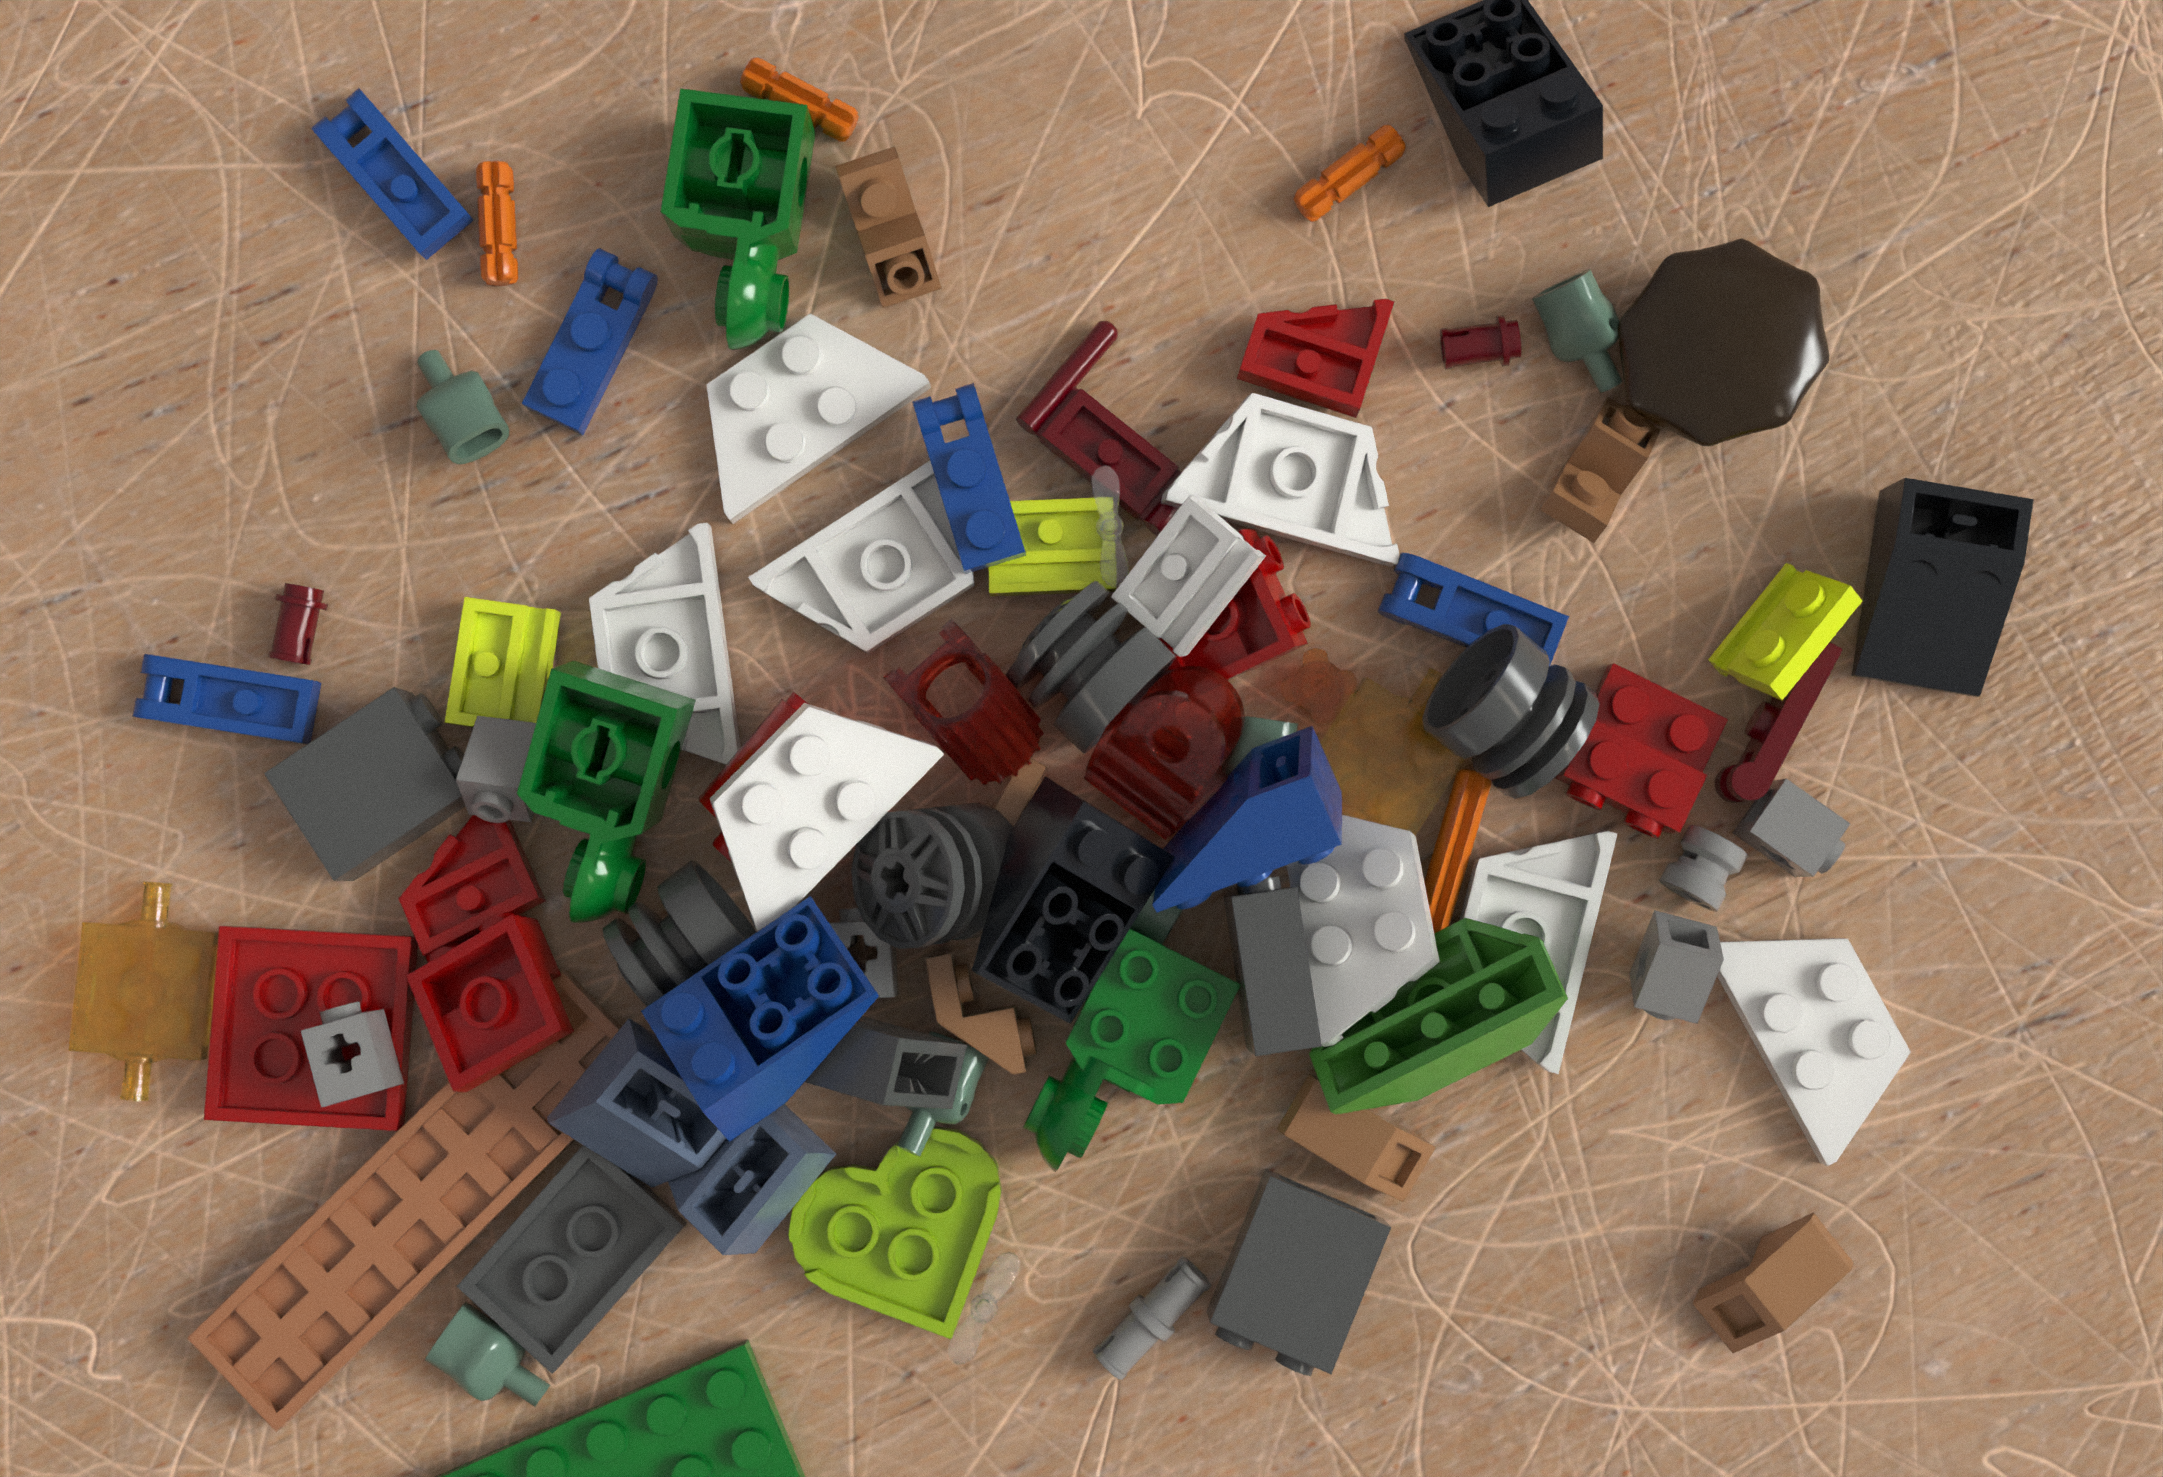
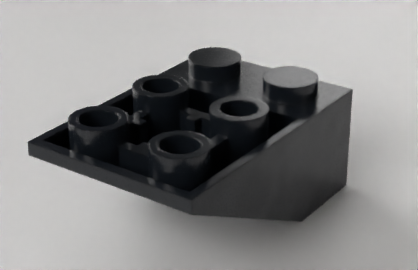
M1482 0L1404 33L1405 42L1460 165L1488 207L1603 159V104L1528 0Z
M1903 478L1880 490L1852 676L1980 697L2025 563L2034 499L1911 478Z
M1045 776L1010 832L972 971L1071 1024L1173 861L1174 856Z

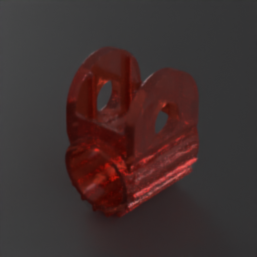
M950 619L942 626L943 630L938 633L944 639V644L908 675L899 667L895 671L892 669L883 678L914 713L913 716L970 781L976 778L983 785L995 781L1001 784L1003 779L1011 775L1017 777L1018 770L1025 764L1031 765L1030 758L1035 751L1041 749L1038 745L1040 737L1044 735V732L1038 725L1041 719L996 663L986 653H982L956 622ZM965 663L967 669L984 686L983 691L977 702L966 712L955 717L943 718L926 698V693L931 683L940 673L953 665Z
M1182 666L1168 671L1154 683L1135 706L1129 702L1107 725L1090 757L1085 772L1086 775L1083 778L1166 840L1168 836L1174 834L1193 817L1229 777L1219 768L1237 745L1244 730L1245 712L1238 692L1222 675L1205 667Z

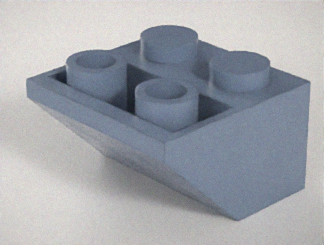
M630 1018L547 1117L550 1125L650 1187H655L701 1169L726 1139L702 1112L656 1035Z
M784 1104L729 1142L726 1138L701 1169L670 1180L668 1183L678 1211L722 1255L754 1254L835 1157L836 1153Z

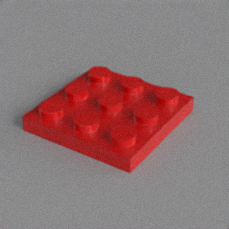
M219 926L204 1120L398 1131L405 1124L414 995L406 975L416 970L418 943L415 936ZM360 1002L362 1013L384 1009L404 1084L321 1108L301 1030L322 1025L320 1012L342 1005ZM358 1042L351 1043L349 1046L342 1048L345 1060L361 1055Z

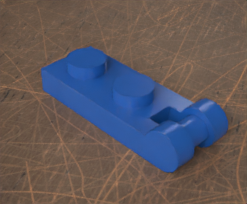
M358 88L345 99L348 103L346 108L331 120L326 116L323 117L311 129L419 254L428 260L474 219L369 98ZM367 125L372 133L353 148L348 140Z
M598 248L592 254L585 269L584 280L522 402L527 409L581 435H584L653 297L658 282L657 275L641 267H637L634 271L618 264V256L601 248ZM609 287L623 293V299L617 310L601 303Z
M974 383L956 388L957 395L932 402L931 396L912 402L965 574L1026 556ZM964 419L969 436L945 443L940 426Z
M1400 553L1398 564L1394 568V572L1398 574L1397 581L1392 593L1384 594L1378 609L1379 614L1466 648L1490 629L1503 624L1513 625L1547 652L1550 661L1549 666L1551 665L1569 616L1419 556ZM1422 584L1440 590L1433 609L1415 603Z
M144 654L140 672L147 674L143 699H135L132 717L309 744L311 742L321 682ZM174 679L184 680L180 705L169 703Z

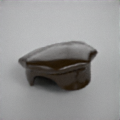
M1742 238L1704 249L1677 252L1667 256L1632 305L1620 318L1618 324L1625 395L1630 406L1642 417L1701 446H1713L1787 424L1794 416L1809 388L1829 363L1830 354L1823 326L1820 286L1817 279L1811 273L1794 267Z

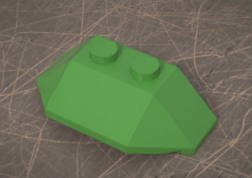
M1464 918L1435 933L1440 960L1438 964L1416 981L1404 984L1398 989L1395 998L1376 1013L1370 1011L1341 1034L1343 1039L1335 1045L1315 1047L1310 1051L1309 1055L1330 1112L1337 1115L1418 1101L1531 1045L1568 1000L1543 940L1536 936L1517 933L1468 918Z

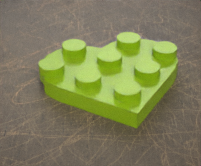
M934 1126L920 1157L899 1148L897 1142L890 1147L878 1168L851 1164L827 1169L812 1183L793 1207L788 1237L789 1241H792L795 1259L804 1269L806 1278L829 1294L952 1339L998 1215L1002 1186L999 1178L998 1163L981 1142L961 1130Z

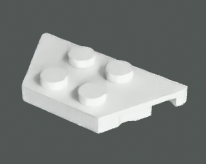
M810 313L706 384L724 513L734 524L931 388L930 382L924 374Z
M1251 393L1242 401L1163 493L1161 500L1162 504L1180 508L1188 496H1196L1227 522L1389 567L1397 565L1400 556L1398 545H1392L1384 509L1389 506L1384 481L1379 477L1376 470L1378 452L1372 427L1255 393Z
M928 461L748 577L758 590L867 654H870L975 586L973 572L968 574L964 572L931 461Z
M700 523L688 530L690 534L659 555L654 553L635 566L630 575L621 581H613L591 596L589 604L598 668L695 699L696 702L682 750L727 764L741 748L712 528L708 523Z
M804 703L710 798L757 932L795 907L930 770L944 753L931 742L919 741L887 731L880 726L860 720L855 721L839 716L835 712Z
M1342 815V845L1335 847L1331 854L1315 863L1303 865L1296 861L1287 865L1290 887L1298 888L1320 1038L1323 1047L1335 1045L1343 1039L1341 1034L1370 1011L1376 1013L1395 998L1398 989L1404 984L1416 981L1440 962L1416 836L1408 830Z
M1610 831L1599 832L1474 860L1460 920L1468 918L1517 933L1539 937L1544 942L1568 997V1000L1531 1045L1521 1049L1548 1072L1559 1074L1618 833Z
M1848 939L1720 942L1724 961L1717 975L1719 981L1817 1159L1826 1166L1837 1162L1911 1051Z

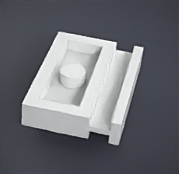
M1188 496L1112 594L1111 598L1117 603H1122L1128 609L1127 612L1147 627L1157 638H1162L1173 648V652L1179 657L1187 656L1266 555L1260 550L1254 549L1243 539L1244 537L1198 497Z

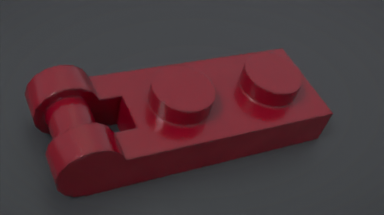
M1829 642L1783 701L1772 697L1770 703L1763 701L1755 709L1745 728V734L1751 737L1737 765H1730L1721 769L1716 776L1715 789L1724 801L1730 803L1752 801L1763 797L1767 793L1842 653V648Z

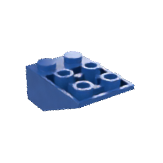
M1313 726L1252 748L1168 842L1163 850L1173 855L1174 859L1155 888L1152 905L1156 913L1174 906L1178 909L1192 908L1207 900L1212 892L1237 884L1239 887L1255 885L1266 879L1277 868L1296 861L1303 865L1315 863L1331 854L1335 847L1342 845V791Z
M809 896L641 1010L702 1112L730 1142L784 1105L875 1002L879 995L812 897Z

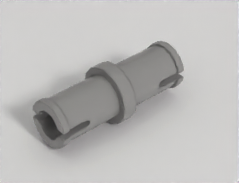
M1181 1256L1177 1264L1146 1297L1138 1295L1129 1304L1132 1311L1100 1345L1093 1349L1096 1358L1112 1375L1123 1380L1127 1376V1372L1159 1339L1166 1342L1175 1332L1173 1324L1204 1291H1207L1212 1286L1211 1283L1208 1282L1206 1276L1192 1262Z

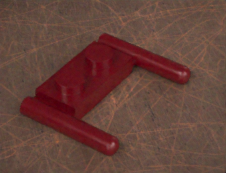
M1099 321L1017 416L1016 421L1028 433L1036 435L1040 439V443L1107 497H1113V501L1136 520L1140 519L1153 534L1158 536L1179 509L1161 503L1163 493L1181 474V471L1178 470L1179 466L1082 388L1080 390L1076 388L1118 338L1117 328L1111 322Z

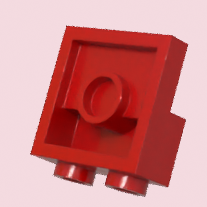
M1241 529L1237 531L1244 537L1243 539L1254 549L1260 550L1266 557L1187 656L1179 657L1177 655L1169 667L1183 700L1191 699L1308 644L1303 631L1311 627L1309 615L1301 599L1295 593L1286 596L1276 575L1277 572L1284 569V563L1277 546L1268 535L1259 538L1255 529ZM1159 638L1173 652V648L1162 638Z
M1612 663L1607 666L1595 691L1600 703L1596 722L1584 745L1555 779L1569 785L1566 795L1585 806L1601 810L1604 803L1626 813L1627 815L1623 823L1642 834L1659 839L1662 831L1667 834L1680 833L1705 782L1707 774L1703 773L1728 719Z
M514 912L495 915L479 925L480 933L463 943L447 944L432 951L426 957L427 964L406 975L453 1092L467 1093L574 1032L553 983V980L562 975L538 919L516 915Z

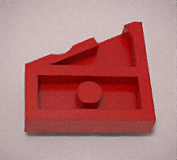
M1377 299L1369 307L1338 310L1337 304L1312 307L1303 313H1293L1289 310L1258 313L1237 379L1356 418L1360 411L1395 301Z
M472 815L456 837L450 834L434 853L433 862L425 872L418 874L398 898L420 951L426 957L429 953L444 945L463 943L480 933L479 925L495 915L505 912H514L516 915H520L546 902L511 820L503 823H493L485 821L476 815Z

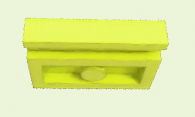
M1113 497L1010 501L1026 556L988 567L990 597L1080 593L1094 581H1098L1109 592L1116 591Z
M1786 563L1710 656L1708 661L1721 675L1725 677L1728 675L1734 676L1740 683L1783 701L1863 600L1851 585L1805 570L1803 573L1799 572L1793 565Z
M464 597L444 723L474 727L477 716L536 723L549 675L553 668L561 612L555 609H542L527 605Z

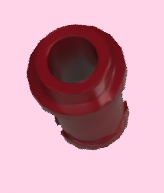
M1500 315L1496 316V323L1440 329L1441 354L1445 370L1456 366L1499 360L1502 366H1509L1510 359L1521 358V336L1517 320L1505 321V317Z
M285 583L283 595L276 594L275 600L281 601L272 649L269 651L268 657L311 665L312 659L310 658L320 609L327 610L328 604L322 603L324 590Z

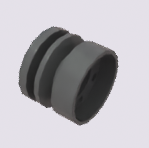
M1098 581L1092 582L1079 594L1062 601L1036 626L1024 641L1017 659L1009 668L1004 678L1015 689H1020L1040 672L1044 678L1028 699L1034 707L1042 705L1059 692L1068 698V701L1058 714L1054 726L1083 754L1092 749L1114 728L1159 680L1177 657L1147 627L1135 632L1123 643L1115 638L1113 635L1128 611L1122 603L1116 604L1097 621L1093 615L1109 594V591Z
M1503 624L1490 629L1480 636L1453 661L1438 681L1428 699L1422 720L1424 730L1455 755L1464 759L1472 757L1474 770L1478 774L1492 780L1493 786L1504 795L1517 799L1531 795L1550 783L1572 761L1586 742L1596 722L1600 703L1596 692L1585 683L1574 680L1573 674L1567 668L1555 664L1549 666L1550 661L1547 652L1519 628Z
M982 803L887 812L855 847L851 868L853 894L863 921L880 940L898 949L920 948L932 944L948 943L951 940L981 937L1013 826L998 810Z
M689 861L657 886L661 902L668 913L665 918L662 919L643 903L636 902L628 908L630 918L636 930L624 920L615 918L602 928L603 937L610 952L617 961L622 976L646 1006H649L756 933V930L736 903L707 870L696 861Z

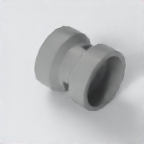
M1690 825L1681 840L1684 851L1683 855L1679 857L1677 862L1667 865L1659 881L1666 888L1686 900L1705 909L1717 912L1726 897L1724 885L1728 875L1740 872L1748 854L1724 837L1700 826Z

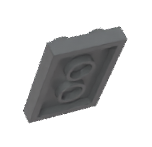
M583 1145L457 1287L553 1374L686 1226L687 1222L641 1180Z

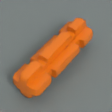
M754 57L748 62L740 79L742 88L746 93L758 99H766L768 97L769 100L807 105L814 128L821 125L824 134L839 142H846L852 135L859 118L858 112L854 107L839 99L831 102L826 92L786 71L778 74L775 71L776 66L759 57Z
M1383 125L1368 137L1369 140L1366 142V145L1359 143L1323 170L1319 181L1313 178L1296 191L1294 202L1307 220L1310 222L1317 221L1332 209L1333 201L1341 203L1377 176L1380 166L1387 168L1403 156L1406 145L1402 137L1391 125Z
M504 161L481 162L476 167L477 189H481L483 194L477 198L479 247H482L485 254L480 256L481 277L487 285H512L518 280L517 258H514V254H512L513 251L517 250L515 200H511L509 195L514 192L513 170Z

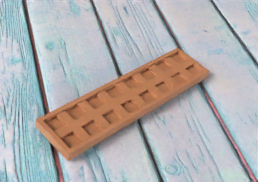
M567 970L561 971L562 976L553 980V983L574 1032L467 1093L453 1092L448 1081L187 1337L275 1432L285 1427L575 1141L570 1136L550 1125L547 1117L622 1026Z

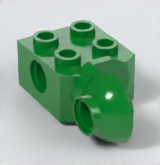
M680 88L660 212L673 236L691 251L734 260L732 266L723 265L720 270L715 296V320L717 326L726 327V339L729 349H743L758 342L768 331L782 332L784 329L789 304V278L787 275L776 274L778 260L793 255L798 251L816 133L807 105Z
M577 661L551 669L517 795L534 813L560 821L559 825L590 834L589 839L583 838L575 848L563 883L564 896L571 898L570 921L572 923H584L602 919L614 911L628 914V908L635 904L643 884L647 864L646 859L633 855L637 835L644 833L662 820L696 700Z
M1129 929L1086 998L1065 1040V1044L1073 1057L1061 1081L1050 1075L1048 1076L1023 1126L1024 1129L1035 1134L1038 1150L1046 1164L1056 1172L1067 1152L1081 1159L1108 1104L1095 1097L1103 1080L1129 1093L1131 1091L1157 1105L1183 1103L1241 984Z

